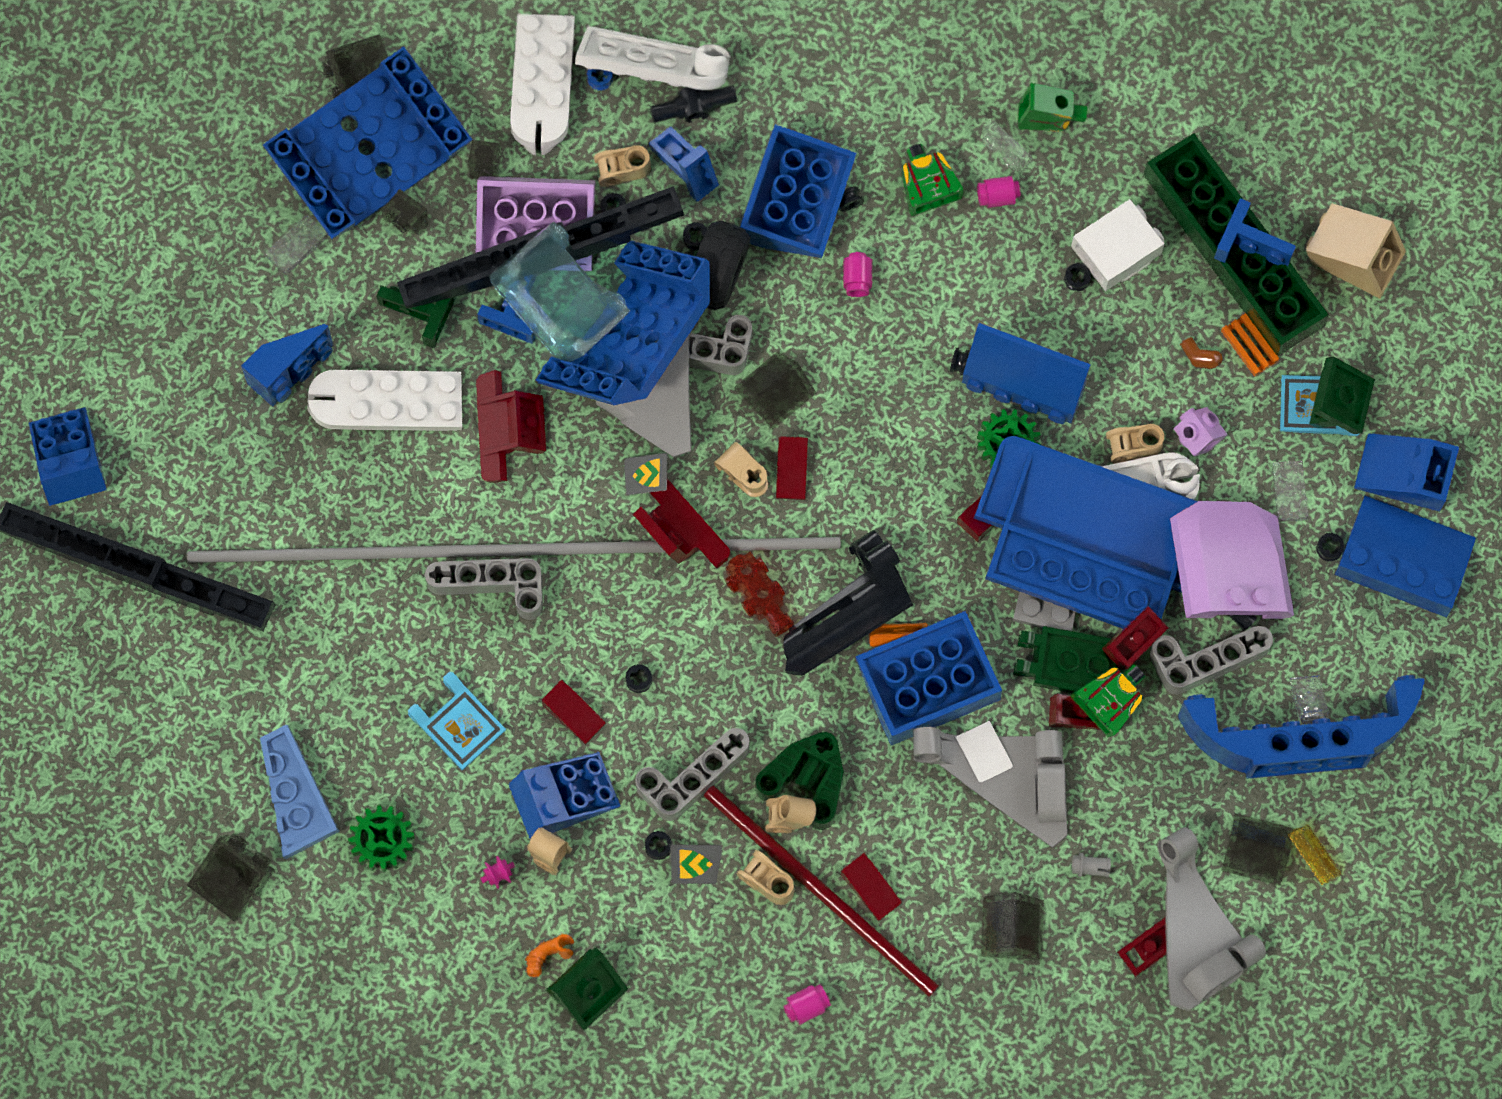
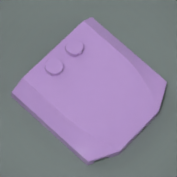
M1198 501L1170 518L1186 618H1213L1217 615H1262L1263 619H1285L1294 616L1277 516L1251 502Z

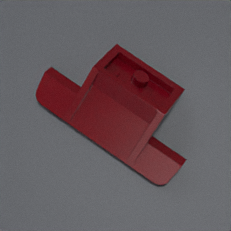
M493 370L481 374L476 380L481 477L488 483L507 481L506 454L515 450L534 454L546 452L543 395L521 391H511L503 394L501 371Z
M668 479L667 490L649 492L660 504L650 513L643 507H640L632 514L668 556L678 564L698 550L716 568L723 565L730 557L728 546Z

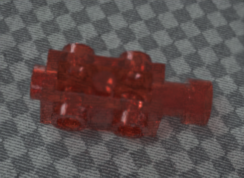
M751 551L745 555L738 554L728 562V566H726L728 577L724 580L733 594L739 591L744 598L741 605L750 618L755 615L759 621L766 618L769 622L768 628L775 637H778L794 625L788 613H783L781 607L784 606L783 596H785V592L776 580L772 582L766 573L769 570L760 557L756 559ZM747 567L752 570L748 575L741 573ZM761 591L768 593L766 598H759L757 595Z

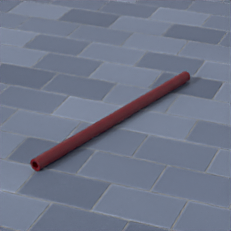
M713 785L706 791L704 797L928 997L938 989L939 985L720 790Z

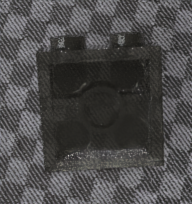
M380 34L325 51L326 61L321 62L326 78L332 77L335 85L334 88H331L333 99L379 68L380 63L388 58Z
M227 834L219 836L187 886L231 920L237 921L253 897L259 895L275 869L269 866L271 860L266 855L258 851L255 854L246 848L248 843L245 839L237 834H232L231 836Z

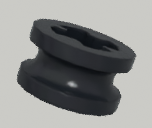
M850 187L844 190L841 204L839 205L841 212L854 209L864 203L863 197L858 195L860 193L858 187Z
M618 193L605 195L601 200V213L609 210L608 203L611 201L612 204H614V201H617L619 206L626 204L624 197Z
M693 222L685 227L683 241L689 249L699 250L702 240L699 242L696 239V242H692L690 232L693 231L696 234V231H700L703 240L707 227L702 223Z
M1075 263L1070 265L1064 277L1066 286L1072 291H1083L1090 284L1091 272L1084 264ZM1078 271L1083 273L1082 280L1084 282L1080 283L1079 280L1077 283L1073 282V272H1076V274H1078Z
M958 347L955 348L950 373L959 371L960 375L963 376L970 350L961 352Z
M1334 533L1322 535L1316 546L1317 554L1321 559L1328 562L1337 560L1344 550L1342 538ZM1326 541H1330L1332 545L1337 544L1338 548H1335L1334 554H1330L1329 550L1323 549L1327 543Z
M641 664L631 666L626 672V685L634 693L646 692L652 685L651 671L648 667ZM639 672H643L644 678H647V681L640 682L639 686L634 685V679L630 680L631 676H637Z
M661 831L649 834L645 840V850L648 856L654 860H662L668 857L671 853V838L668 834ZM658 838L660 842L665 841L667 843V846H663L665 851L659 853L657 849H650V845L653 846L654 839Z

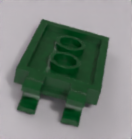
M1043 626L1041 634L1021 631L1017 647L1034 649L1032 662L1017 659L1014 664L1013 675L1034 677L1033 686L1073 693L1112 667H1116L1122 674L1126 670H1121L1102 650L1112 638Z

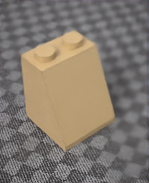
M1333 203L1330 205L1327 213L1322 215L1314 236L1310 237L1306 246L1307 255L1313 265L1379 299L1382 297L1406 253L1393 221Z

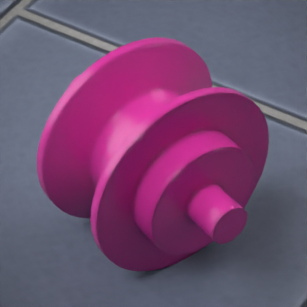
M497 855L495 864L489 865L487 862H484L486 868L483 869L485 876L480 878L482 883L488 881L490 886L495 884L497 889H499V882L504 879L511 883L510 876L513 874L510 869L515 867L513 861L507 864L505 859L500 860Z

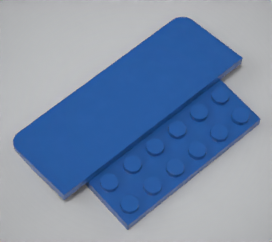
M1009 436L1001 442L974 516L976 520L1002 529L985 579L1122 629L1147 606L1162 619L1171 589L1182 593L1170 518L1198 501L1026 439Z

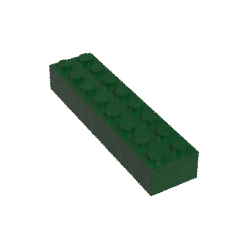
M1195 133L1146 162L1143 176L1277 356L1325 326L1329 314L1290 262L1288 266L1273 264L1265 256L1243 251L1237 244H1233L1225 263L1214 259L1218 245L1240 198H1243ZM1249 207L1243 223L1269 234Z

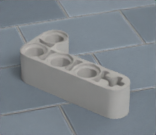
M744 315L732 316L726 324L723 339L690 333L689 367L728 375L740 374L746 367L752 341L751 321ZM736 328H742L747 333L742 336H736L732 331ZM702 349L712 352L706 358L700 357L697 353ZM730 355H737L741 360L737 363H730L726 358Z
M533 559L434 562L425 570L427 587L434 594L515 592L516 609L520 617L532 620L539 617L542 613V574L540 565ZM527 570L536 573L532 580H524L520 576ZM498 571L506 574L505 579L499 582L491 579L492 574ZM451 573L455 574L456 583H452ZM466 573H474L477 576L470 583L461 580L462 576ZM437 574H442L443 576L441 583L435 582ZM526 599H533L537 602L536 606L532 609H525L521 604Z
M1256 626L1185 657L1178 642L1171 636L1163 635L1152 644L1150 659L1164 688L1171 694H1181L1263 658L1271 648L1273 636L1269 629ZM1254 638H1256L1257 641L1263 640L1264 642L1262 647H1260L1259 644H1254L1252 646L1250 645L1252 644ZM1166 647L1171 651L1172 655L1170 657H1162L1157 653L1156 649ZM1228 649L1234 650L1238 654V659L1229 660L1225 657L1224 651ZM1205 661L1210 664L1212 670L1203 672L1199 670L1196 663ZM1179 673L1184 677L1185 682L1176 684L1172 682L1169 675Z
M739 728L728 730L672 782H669L653 767H645L639 770L635 779L636 790L639 796L662 819L667 821L678 819L711 786L718 783L746 757L749 752V736L744 730ZM731 740L734 742L741 740V748L739 749L735 746L730 750ZM728 750H730V751H729V759H730V760H728V759H727V756L725 755V753H726ZM711 759H717L722 763L720 769L713 771L706 767V763ZM646 778H653L657 781V785L655 788L648 790L642 787L641 782ZM689 779H695L700 783L698 789L690 791L684 787V783ZM667 799L675 800L678 803L677 808L673 811H667L661 805Z

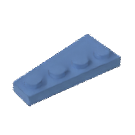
M286 724L261 737L262 752L271 787L270 793L277 818L276 824L281 838L282 855L284 859H287L340 831L290 727Z

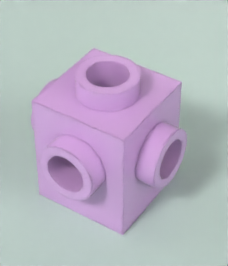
M1208 407L1198 410L1194 408L1189 409L1180 416L1181 422L1174 428L1181 444L1188 448L1194 457L1209 452L1228 435L1219 424L1216 414L1210 411Z

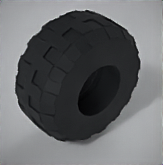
M721 220L709 225L696 255L709 261L710 303L707 308L712 310L725 308L728 304L750 244V236L745 229Z

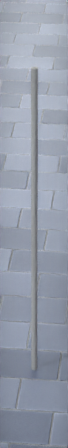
M840 537L721 539L730 551L841 549ZM656 541L188 551L187 560L188 563L665 553V551Z

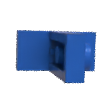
M671 126L649 142L651 151L686 183L689 194L696 202L719 186L708 151L701 145L696 149L692 147Z
M1240 198L1218 245L1214 259L1225 263L1233 244H1237L1240 249L1247 253H1258L1265 256L1273 264L1288 266L1296 246L1244 224L1243 222L1251 203Z
M538 273L513 280L515 288L511 296L507 295L505 297L501 311L482 304L477 314L479 324L533 344L537 335L536 325L519 319L535 284Z

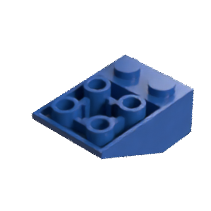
M322 324L261 345L241 365L247 385L272 407L277 402H284L290 396L291 388L298 381L304 382L312 373L311 368L318 360L320 362L325 361L332 353L333 349L331 347L333 342L329 327L326 324Z
M86 407L29 422L39 477L49 506L107 490Z
M1368 433L1354 489L1440 512L1446 502L1459 447L1432 439Z
M599 752L522 770L508 784L529 839L532 838L540 827L554 833L621 807Z

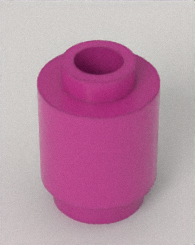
M1012 176L984 179L983 183H977L980 206L993 208L1016 204V198H1020L1018 180L1013 181Z
M862 252L850 253L849 257L843 260V287L846 289V294L850 297L868 296L869 290L872 288V259Z
M819 984L815 987L810 985L787 997V1005L783 1006L791 1023L796 1021L798 1025H802L825 1013V1009L830 1007L831 1003L823 987Z

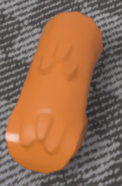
M562 934L542 942L534 948L525 958L528 965L526 968L527 974L530 977H539L542 973L543 963L551 954L559 953L562 958L570 959L573 951L563 947L567 944L572 945L575 943L572 937Z

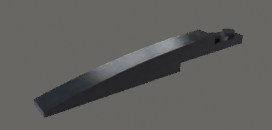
M672 186L564 226L562 221L398 281L397 283L406 309L510 282L600 253L632 241L630 235L682 217L684 212L676 190Z
M6 502L0 514L1 533L213 616L216 614L264 632L276 606L273 601L174 566L158 556Z

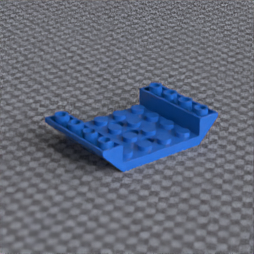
M403 46L383 60L375 71L289 131L287 128L264 143L263 147L329 237L334 239L353 229L448 162L473 139ZM346 117L355 119L357 122L356 130L352 132L345 131L341 126V121ZM365 140L372 142L374 152L370 155L362 154L358 149L360 142ZM379 164H387L391 168L392 174L388 178L377 176L375 168Z
M636 241L628 242L614 262L625 274L626 279L619 286L609 304L604 308L601 316L588 332L587 337L572 356L570 362L550 357L543 366L536 381L545 386L611 405L646 399L710 303L709 261L705 258Z

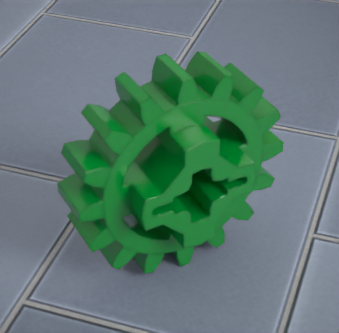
M1002 409L1000 417H997L994 413L990 414L991 423L987 421L982 422L981 428L984 431H978L977 439L981 441L977 444V450H985L981 459L983 461L990 459V468H992L997 454L992 447H996L998 450L1001 442L1009 436H1017L1040 444L1035 441L1040 440L1041 433L1033 432L1036 428V422L1028 424V414H1024L1020 418L1017 417L1016 409L1013 410L1011 415H1007L1005 409ZM1001 425H1006V426H1004V427L1001 428V429H996L997 427H999V426H1001ZM1018 427L1021 428L1025 432V434H1022Z
M377 805L375 813L366 808L367 816L365 818L358 815L355 817L359 824L358 827L350 826L349 828L350 832L355 835L348 838L350 845H356L351 850L353 856L361 854L358 860L359 864L362 866L368 861L371 871H374L376 866L380 865L382 871L386 872L388 864L397 869V860L399 858L405 862L408 860L404 853L405 850L413 851L414 849L413 845L408 842L415 839L414 832H407L412 827L411 822H402L405 817L404 813L401 811L395 816L392 806L387 809V812H383L381 805ZM378 820H386L384 823H374ZM398 829L402 833L400 845L397 844L394 837ZM363 832L366 833L369 840L365 844V848L362 846ZM374 833L381 836L386 833L390 845L381 840L377 843ZM379 853L390 854L386 857H376Z

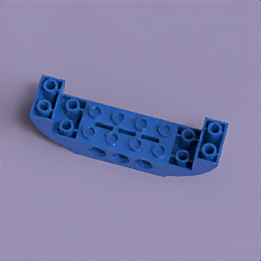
M1414 675L1398 677L1397 681L1392 683L1385 695L1388 713H1378L1370 719H1360V716H1347L1342 718V721L1330 722V719L1322 718L1312 721V724L1300 725L1299 721H1290L1283 723L1282 727L1270 728V724H1259L1253 726L1251 730L1240 731V727H1228L1218 733L1214 697L1206 698L1203 694L1187 697L1188 700H1184L1178 718L1186 733L1203 752L1228 768L1246 773V779L1366 768L1370 760L1390 746L1406 726L1420 700L1424 678L1415 679Z

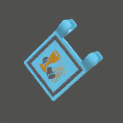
M1281 376V432L1359 435H1354L1339 426L1315 428L1309 424L1320 376Z
M448 672L443 678V683L455 696L431 718L417 704L412 705L408 709V715L463 771L501 736L506 729L453 672Z

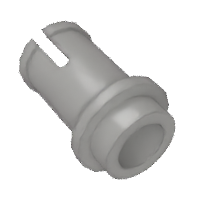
M1079 853V856L1074 855L1072 858V874H1077L1078 877H1082V874L1105 877L1110 875V871H1108L1111 868L1110 858L1087 857L1083 853Z

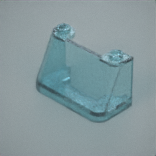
M552 222L501 264L489 277L495 289L555 358L571 362L587 353L630 310L626 306V301L619 293L609 291L602 293L566 251V248L569 246V235L566 230Z

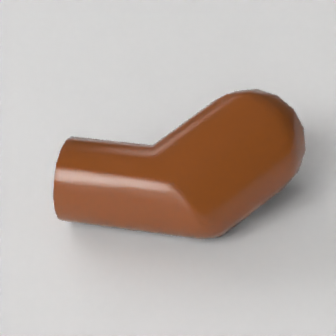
M1192 337L1187 338L1180 344L1194 367L1214 369L1223 361L1222 354L1219 351L1199 349Z

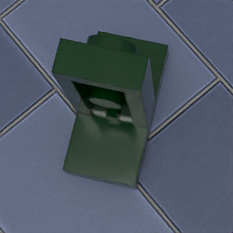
M381 285L376 295L378 305L427 322L422 334L423 345L435 348L456 300V297L437 301L435 305L429 303L406 309L398 287L390 286L387 288Z

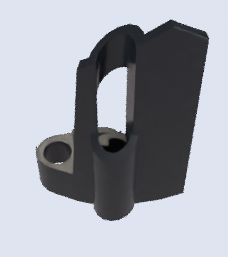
M875 530L870 531L851 543V546L848 548L851 555L855 554L860 561L858 565L864 574L789 628V632L785 634L783 648L787 659L785 668L787 674L805 675L913 606L895 566L900 563L899 557L891 544L886 540L883 542ZM839 610V612L804 634V631L834 611Z

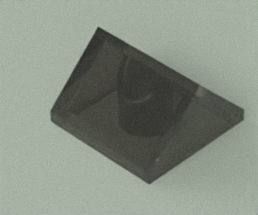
M778 351L734 387L739 395L772 430L816 395V391L798 362Z
M1234 813L1221 871L1280 886L1291 852L1293 828Z
M1018 892L984 896L981 957L1042 960L1044 900Z

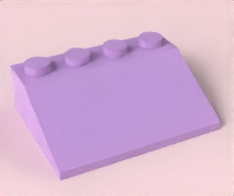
M480 176L477 180L476 253L561 221L564 226L594 216L596 180ZM592 255L549 270L592 271Z

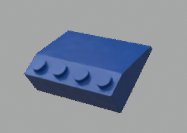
M775 124L739 226L749 234L750 244L765 249L822 258L857 153Z
M979 323L964 369L962 383L966 384V388L973 392L982 393V391L994 394L993 397L999 402L1010 403L1012 401L1018 403L1026 412L1036 414L1039 411L1049 415L1048 418L1055 423H1072L1084 393L1091 364Z
M1364 496L1335 575L1447 618L1461 586L1476 538Z
M966 611L855 656L876 714L891 746L912 738L913 730L916 728H936L1001 700L1002 688Z

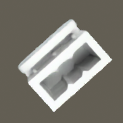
M1130 199L1073 236L1072 249L1089 268L1092 275L1105 291L1147 267L1163 251L1164 238L1161 232L1156 227L1152 228L1146 221L1147 216L1144 210L1139 205L1135 206Z

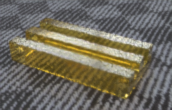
M1309 825L1297 828L1288 834L1321 885L1334 881L1342 875Z

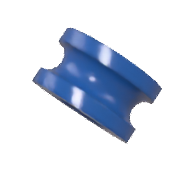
M588 69V84L595 90H605L612 84L613 73L601 69ZM597 71H603V75L608 77L607 79L603 77L602 82H597V78L592 77V75H597Z

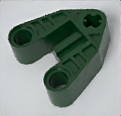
M820 732L793 742L757 775L755 792L764 801L778 798L787 782H790L803 757L808 759L795 784L800 786L801 789H806L810 792L823 768L827 770L816 790L813 801L816 805V810L820 808L826 809L830 816L826 820L814 818L811 824L817 830H826L832 826L835 820L844 770L836 737L828 732ZM825 743L830 745L829 750H825L824 753L819 752V746L823 747ZM765 780H772L776 783L777 787L773 791H765L760 785Z

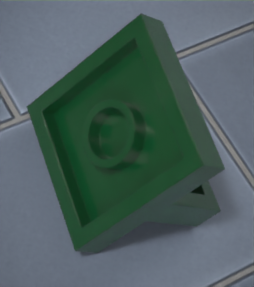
M1336 357L1326 358L1309 424L1315 428L1339 426L1354 435L1362 434L1375 379Z
M595 947L593 950L589 949L552 983L546 991L552 999L570 1014L581 1029L586 1030L628 990V987L604 954Z

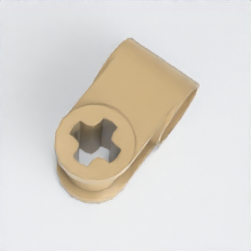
M639 145L617 150H605L594 156V161L599 166V185L603 187L642 179L651 171L649 153L644 147ZM636 159L644 161L640 166L631 165V162Z
M1146 424L1134 427H1120L1108 431L1106 438L1110 440L1113 454L1110 457L1111 462L1116 464L1158 455L1163 448V430L1156 424ZM1147 436H1153L1158 440V443L1147 445L1143 439Z
M734 442L714 462L716 468L719 471L723 470L729 476L727 479L733 481L747 495L760 497L768 490L769 484L766 470L737 442ZM751 477H752L753 479H755V480L758 479V478H760V482L757 483V482L753 481V482L750 484L749 479H750Z
M789 795L766 800V806L769 807V824L766 825L765 830L769 833H791L793 830L811 825L816 814L814 801Z
M542 827L534 833L528 844V851L534 859L533 862L552 875L558 873L557 867L562 859L572 851L567 841Z
M755 850L753 853L754 858L744 870L737 872V876L771 902L777 905L787 904L794 896L792 878L776 866L766 855ZM777 883H784L789 887L788 891L781 895L774 893L772 888Z

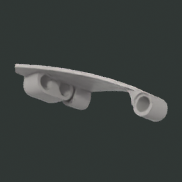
M689 335L646 399L619 405H611L596 400V405L673 457L692 451Z
M920 727L913 730V757L915 762L939 764L979 796L1052 848L1067 837L1065 763L1063 764L1062 732L1045 730L1037 732L1035 736H998L1013 767L986 781L979 782L956 739L958 735L946 734L934 727Z
M1182 827L1158 842L1157 847L1167 870L1166 953L1170 1005L1190 1011L1236 981L1247 968L1265 958L1266 949L1263 942L1255 935H1248L1242 939L1227 919L1197 871L1195 854L1198 849V840L1190 829Z

